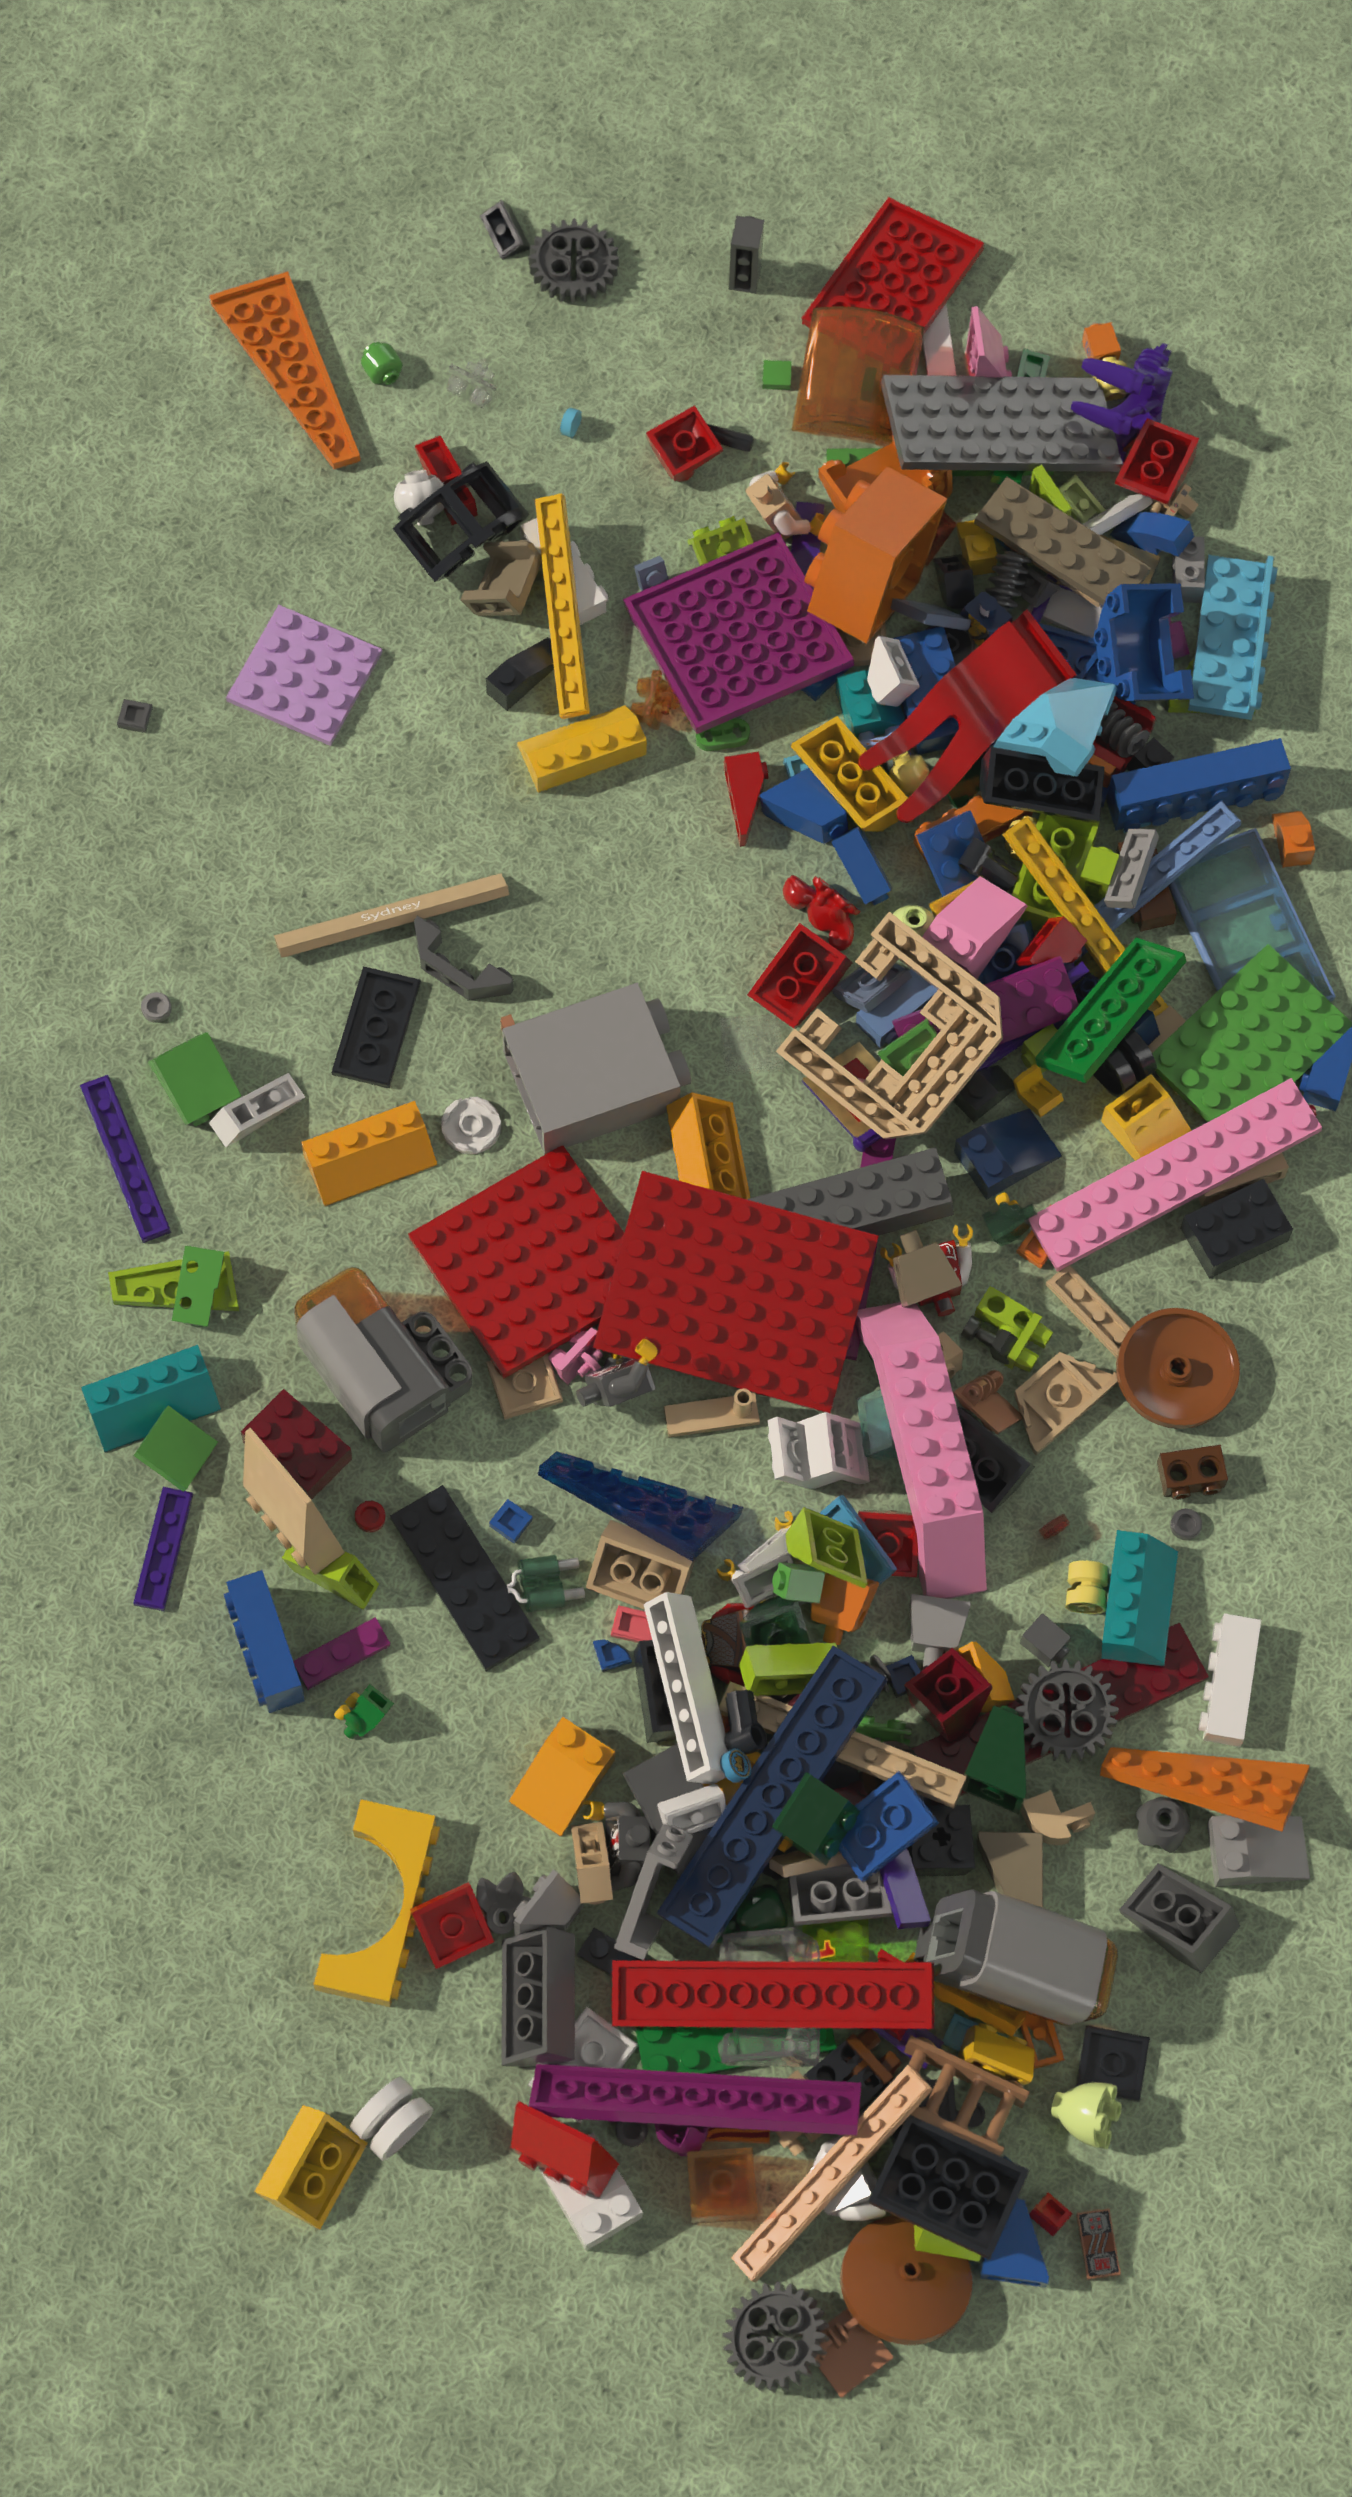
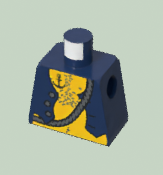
M981 592L960 613L961 616L971 620L970 628L967 631L972 635L974 642L978 646L998 628L1009 621L1013 622L1012 616L998 604L994 597L989 596L986 592Z

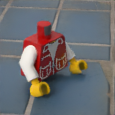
M967 1224V1234L964 1236L958 1235L957 1225L953 1227V1234L959 1240V1243L956 1244L954 1240L939 1244L962 1285L918 1302L919 1306L934 1303L939 1317L955 1312L951 1297L960 1295L962 1287L967 1284L972 1267L971 1243L968 1241L973 1236V1230L969 1224ZM892 1243L894 1254L889 1257L886 1248L882 1247L880 1255L889 1261L888 1269L893 1284L898 1290L893 1258L902 1255V1249L899 1245Z

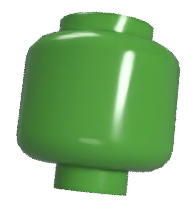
M374 342L363 351L361 359L363 369L375 384L384 383L385 385H390L397 381L402 371L403 363L394 348L388 343Z

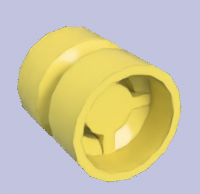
M1087 1560L1069 1563L1067 1582L1072 1587L1067 1589L1065 1608L1071 1612L1101 1614L1105 1612L1107 1592L1103 1588L1108 1585L1109 1567L1100 1562Z

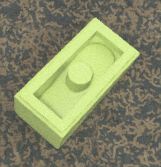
M1076 474L1058 488L1072 508L1071 516L1081 524L1087 522L1095 513L1098 512L1100 514L1105 511V508Z

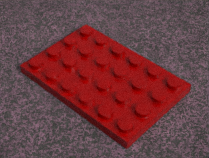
M888 197L804 313L802 324L899 371L983 252L984 242Z

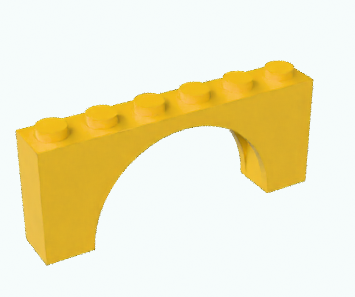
M360 1800L353 1827L354 1837L364 1839L378 1846L395 1863L404 1885L403 1904L392 1928L372 1946L350 1954L330 1955L321 1953L314 1981L316 1991L391 2007L392 1999H399L402 1981L397 1979L400 1968L406 1969L410 1950L405 1949L408 1937L414 1938L417 1927L410 1909L423 1903L425 1888L420 1886L423 1875L429 1876L432 1867L433 1857L428 1856L430 1845H437L440 1834V1827L435 1826L436 1818L434 1815Z

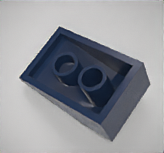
M1030 1108L977 1127L956 1139L954 1148L955 1155L986 1200L1062 1157Z

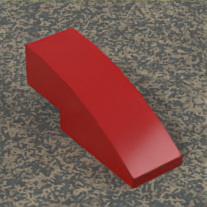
M441 435L415 445V450L423 469L427 470L428 475H435L445 485L461 474V469ZM468 487L457 492L456 495L474 517L478 516L476 501ZM444 507V511L451 525L453 526L457 524V522L453 519V517Z

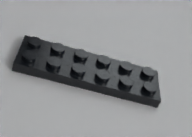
M444 1485L390 1515L394 1526L486 1672L540 1640V1637L512 1593H508L507 1585Z

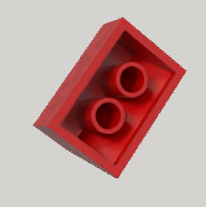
M518 2101L515 2106L511 2148L520 2156L518 2162L535 2171L536 2167L545 2170L543 2174L556 2183L560 2184L562 2179L570 2183L569 2188L584 2197L587 2193H590L600 2198L619 2163L596 2139Z

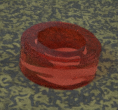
M1062 1514L1040 1528L1039 1532L1044 1540H1049L1069 1527L1070 1521L1065 1514Z

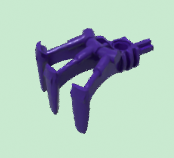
M1162 343L1160 347L1156 346L1155 349H1143L1135 361L1133 369L1094 358H1085L1081 368L1086 373L1107 384L1131 393L1123 403L1113 409L1081 401H1072L1071 410L1077 415L1114 432L1122 464H1124L1127 452L1123 451V448L1138 436L1146 418L1159 423L1162 421L1163 404L1173 373L1171 369L1167 368L1169 356L1171 355V351L1167 349V344Z

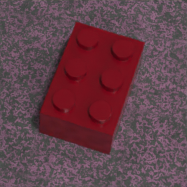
M285 1389L240 1431L242 1441L245 1444V1431L251 1428L311 1500L353 1459L351 1448Z

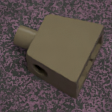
M917 1230L900 1236L906 1253L894 1257L893 1266L902 1307L915 1304L962 1285L937 1242L923 1246Z

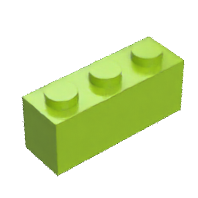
M817 1642L813 1644L746 1646L739 1665L746 1690L753 1691L754 1696L801 1694L832 1646L837 1647L836 1643Z

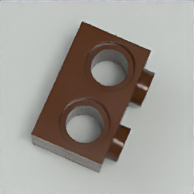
M1221 1445L1160 1453L1157 1460L1164 1497L1172 1496L1174 1500L1186 1499L1191 1496V1493L1201 1491L1203 1495L1218 1494L1222 1488H1225L1228 1481ZM1209 1467L1214 1470L1215 1476L1207 1477L1202 1474L1200 1469ZM1174 1471L1180 1472L1184 1475L1185 1480L1176 1481L1171 1477L1170 1473Z

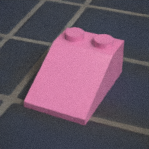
M978 306L972 307L966 346L969 376L1012 377L1011 370H1006L1005 363L1009 361L1008 347L1002 344L1001 334Z
M980 876L936 916L922 937L966 972L978 979L1028 906Z

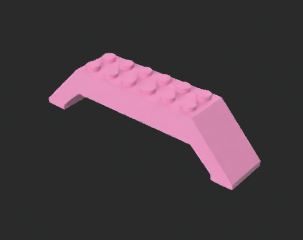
M901 1302L859 1309L855 1321L860 1341L864 1342L874 1360L917 1533L918 1575L923 1595L951 1599L984 1592L987 1590L983 1509L939 1336L916 1303L902 1307Z

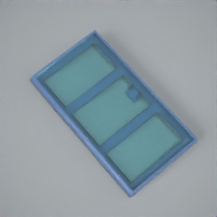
M1256 828L1224 839L1168 885L1217 991L1269 944L1329 1001L1335 999L1336 995Z

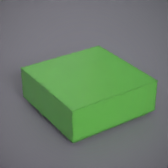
M764 360L762 389L790 390L792 361Z

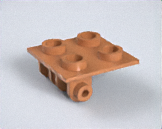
M991 1370L986 1375L979 1376L953 1391V1395L959 1399V1403L965 1409L972 1411L981 1419L982 1424L987 1429L999 1434L1022 1420L1020 1412L997 1392L1004 1382L1003 1374L998 1370Z
M848 2308L828 2322L829 2327L821 2331L830 2340L820 2343V2347L827 2354L816 2356V2359L821 2364L818 2368L840 2398L894 2358L880 2338L859 2324Z

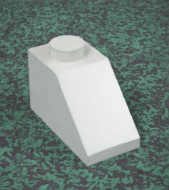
M878 636L875 639L867 681L872 690V696L878 704L898 707L920 686L898 639Z

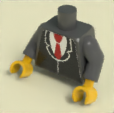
M642 1339L635 1348V1352L641 1356L640 1360L621 1358L622 1356L615 1354L607 1357L602 1368L585 1376L587 1386L576 1391L580 1404L583 1407L592 1403L611 1407L655 1390L656 1387L647 1363L657 1355L656 1346L649 1340Z
M584 1801L583 1805H591L592 1808L591 1814L589 1816L584 1815V1819L598 1821L604 1817L607 1818L605 1819V1833L612 1892L635 1885L650 1848V1824L646 1817H641L640 1811L630 1802H606L604 1804L599 1801Z

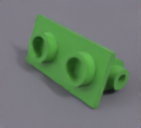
M865 1715L855 1732L875 1739V1737L881 1738V1742L898 1741L909 1746L910 1739H906L904 1736L905 1734L911 1735L912 1728L906 1727V1722L901 1720L888 1719L887 1724L875 1722L874 1716Z

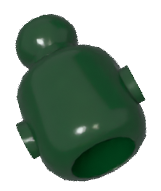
M767 1884L751 1889L716 1944H723L734 1935H738L742 1942L748 1944L758 1941L769 1942L777 1934L783 1932L788 1926V1917L777 1889Z

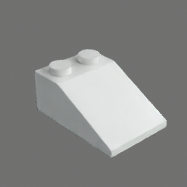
M594 2133L588 2135L599 2142ZM538 2167L585 2251L643 2218V2211L617 2169L600 2198L590 2193H587L585 2197L569 2188L570 2183L563 2179L560 2184L552 2181L543 2174L545 2170Z

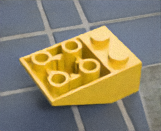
M1152 1074L1104 1108L1101 1122L1135 1161L1192 1131L1171 1096Z

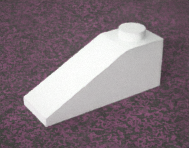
M287 1073L224 1106L209 1124L224 1146L228 1147L304 1099L305 1095L290 1074Z

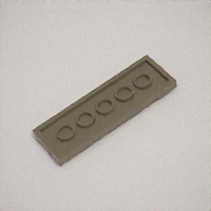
M1008 477L1005 478L975 517V525L1101 605H1104L1107 595L1121 584H1142L1151 570L1143 562Z

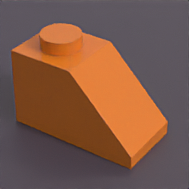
M1301 811L1272 814L1282 868L1311 864L1316 849L1311 825Z

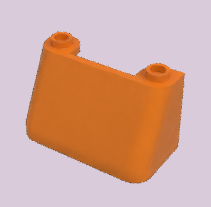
M893 436L892 443L847 467L841 460H829L822 467L818 468L819 478L833 505L843 513L846 512V501L856 483L862 479L872 484L887 466L947 499L953 490L952 470H901Z

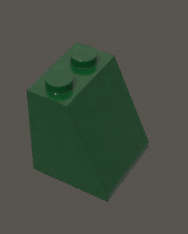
M994 1705L965 1771L966 1782L962 1791L1019 1815L1027 1794L1024 1719L1018 1716L1019 1713L1008 1706H1001L999 1708Z

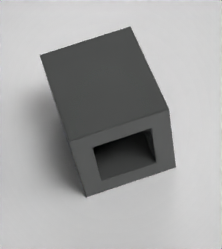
M1042 1613L1022 1635L1020 1644L1049 1667L1051 1661L1059 1664L1068 1655L1070 1649L1067 1646L1071 1637Z

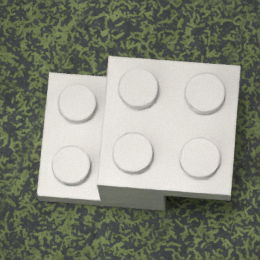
M827 1412L799 1422H793L780 1417L768 1420V1439L771 1444L772 1470L775 1479L808 1489H816L839 1480L855 1484L870 1482L863 1423Z

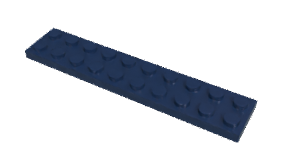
M832 1646L752 1767L750 1776L744 1779L657 1911L661 1918L710 1949L713 1948L784 1840V1837L774 1830L772 1826L806 1772L822 1782L888 1680L885 1676L837 1647Z

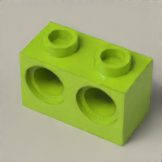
M1090 847L1079 881V886L1094 906L1106 896L1119 858V854L1106 847Z

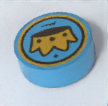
M732 1749L722 1755L721 1769L726 1778L734 1783H738L750 1776V1762L741 1750Z

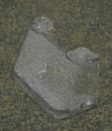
M795 1927L723 1934L720 1958L721 1961L820 1962V1950L817 1941L813 1937ZM733 2027V2033H726L719 2042L718 2050L721 2062L728 2066H816L820 2056V2028Z

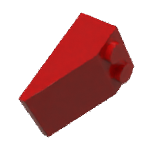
M1146 418L1115 480V484L1168 505L1184 481L1195 459L1199 438Z
M799 923L747 996L790 1027L796 1029L839 983L853 962L846 955Z

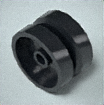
M1131 1028L1093 1076L1110 1094L1120 1097L1134 1087L1137 1082L1142 1081L1150 1074H1155L1157 1065L1147 1044Z

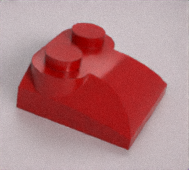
M695 405L646 432V437L655 455L669 477L674 481L683 482L689 480L697 468L723 452L722 446Z
M879 1510L858 1511L859 1517L898 1569L891 1576L917 1577L918 1543L912 1513Z

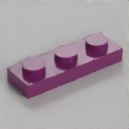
M374 1617L295 1659L293 1662L306 1689L309 1690L390 1647L391 1644L378 1620Z

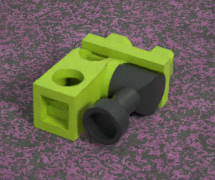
M989 1286L976 1307L974 1315L970 1317L960 1336L968 1341H972L975 1337L990 1348L992 1358L1005 1364L1004 1366L1011 1370L1014 1366H1017L1020 1369L1031 1372L1039 1355L1027 1349L1026 1346L1031 1341L1044 1349L1050 1341L1053 1331L1040 1323L1042 1316L1035 1312L1033 1314L1023 1305L994 1287ZM982 1321L988 1322L999 1330L997 1333H993L981 1327Z

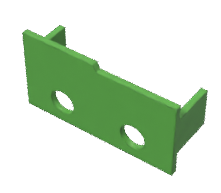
M185 1245L172 1321L181 1322L185 1325L208 1327L214 1291L219 1286L225 1252ZM190 1261H195L198 1264V1269L194 1273L187 1271L186 1266ZM184 1297H188L192 1301L188 1309H183L180 1306V1301Z

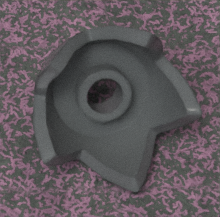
M1157 1797L1149 1800L1136 1811V1817L1139 1821L1138 1841L1145 1846L1159 1845L1169 1853L1174 1852L1179 1848L1184 1836L1191 1829L1190 1818L1185 1808L1178 1801L1168 1797ZM1162 1815L1169 1817L1170 1824H1161L1159 1817Z

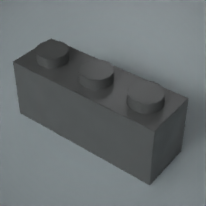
M736 216L730 249L728 290L756 294L762 266L764 220L752 216Z

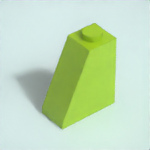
M292 1547L286 1550L282 1556V1559L294 1572L362 1610L365 1609L379 1586V1583L358 1558L348 1552L342 1554L316 1575L313 1574L308 1566L302 1569L291 1555L294 1552Z

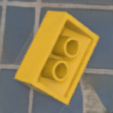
M302 2105L254 2192L276 2207L320 2230L368 2142L361 2140L358 2135L327 2113Z

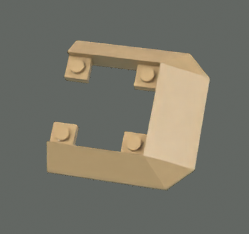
M888 912L870 934L874 939L855 962L880 982L899 959L938 989L920 1011L925 1018L941 1030L904 1076L900 1075L881 1059L862 1083L824 1052L842 1028L817 1008L801 1029L797 1031L794 1028L776 1050L785 1060L885 1140L926 1134L1003 1039L1000 998L896 916Z

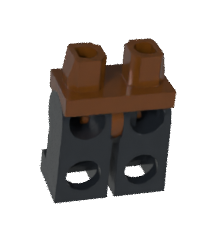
M868 2028L858 2036L853 2033L845 2042L805 2073L804 2078L807 2080L841 2082L847 2080V2082L861 2083L860 2112L887 2087L888 2082L892 2081L893 2075L902 2062L891 2051L878 2060L871 2051L880 2044L881 2040L871 2028Z

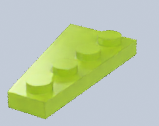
M229 1251L224 1253L219 1286L214 1291L211 1310L239 1311ZM183 1259L108 1272L114 1305L174 1308ZM190 1261L186 1266L187 1271L190 1273L196 1272L198 1269L197 1262ZM184 1297L180 1301V1306L184 1309H188L192 1304L191 1299L188 1297Z

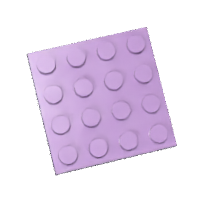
M278 605L230 689L226 700L229 703L331 746L379 660L382 648Z

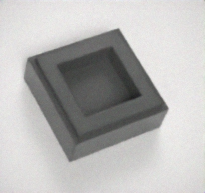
M124 699L117 728L146 733L153 709L152 704Z

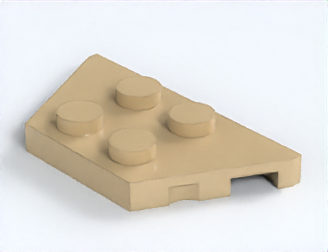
M1059 1352L1017 1388L1014 1396L1032 1452L1038 1455L1119 1384L1117 1374L1115 1372L1110 1374L1097 1369L1094 1364L1086 1361H1077L1074 1357Z

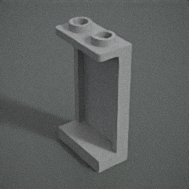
M663 1824L649 1848L615 1943V1949L641 1960H644L664 1921L646 1913L663 1865L676 1869L693 1838L691 1834L686 1833L682 1828Z

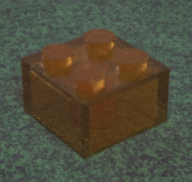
M753 2147L687 2152L691 2224L757 2219Z

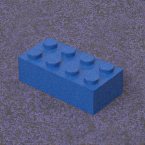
M944 627L893 638L900 641L920 686L901 703L906 719L931 689L956 666ZM951 717L946 719L927 738L915 746L916 753L922 755L946 749L959 729L957 720Z
M263 1570L227 1581L229 1592L223 1595L231 1621L238 1620L233 1622L240 1648L247 1647V1650L242 1652L250 1678L257 1676V1679L252 1680L260 1707L266 1705L268 1712L272 1713L304 1702L302 1686Z

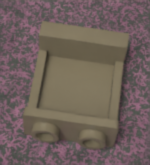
M527 540L485 542L483 549L490 556V560L478 590H464L461 601L474 615L478 616L521 615L542 563L541 554L534 544Z

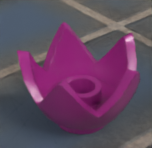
M654 2124L660 2143L671 2152L677 2153L682 2157L698 2153L707 2138L709 2130L705 2126Z

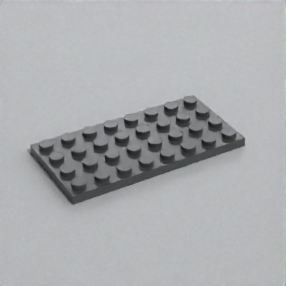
M883 375L881 386L901 470L1033 471L1034 468L1042 465L1046 471L1120 472L1122 467V460L1114 432L1077 415L1071 410L1072 401H1081L1107 408L1103 389L1098 385L1096 378H992L932 375Z

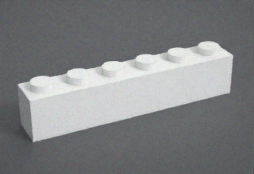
M665 1592L644 1604L686 1779L689 1782L712 1785L726 1778L720 1763L722 1755L728 1752L725 1745L726 1733L692 1598L687 1595Z

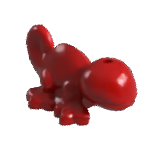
M796 875L788 877L783 886L785 901L796 910L806 907L812 926L819 931H830L828 937L829 944L839 951L846 950L854 938V925L849 914L858 915L861 911L821 878L816 876L813 878V885L816 888L814 890Z

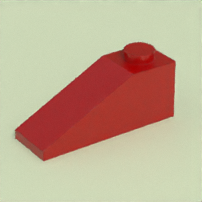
M759 752L724 757V773L740 847L746 846L760 802L759 795L763 792L764 779H768L766 761L761 762Z

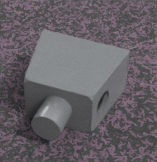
M911 1594L909 1604L912 1651L925 1652L924 1669L952 1647L955 1650L958 1649L971 1602Z

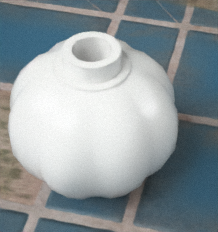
M427 470L404 474L405 480L399 482L395 488V506L400 514L410 507L414 509L431 494L444 486V484L435 475H428ZM438 503L431 508L417 525L433 523V517L444 509L442 503Z

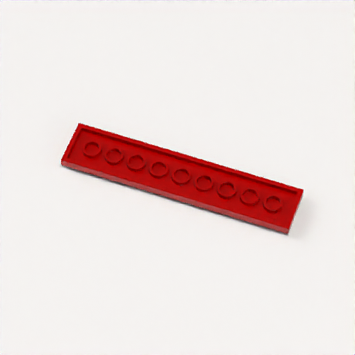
M612 1961V2026L934 2029V1962Z

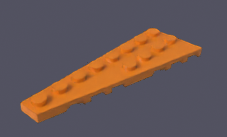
M288 271L209 295L212 307L331 467L337 469L360 462L359 451Z

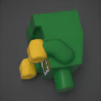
M369 1684L361 1695L356 1692L351 1693L345 1700V1704L341 1705L334 1713V1716L339 1720H346L345 1724L347 1727L344 1730V1734L348 1738L354 1739L357 1734L362 1737L374 1729L394 1703Z

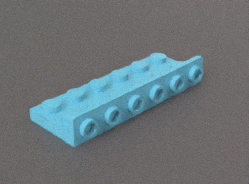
M1208 555L1192 675L1194 699L1189 700V711L1251 720L1254 710H1260L1262 693L1258 692V684L1263 685L1265 677V667H1261V659H1266L1268 642H1264V634H1269L1271 617H1267V609H1272L1274 592H1270V584H1275L1277 567H1273L1274 556H1268L1266 563Z

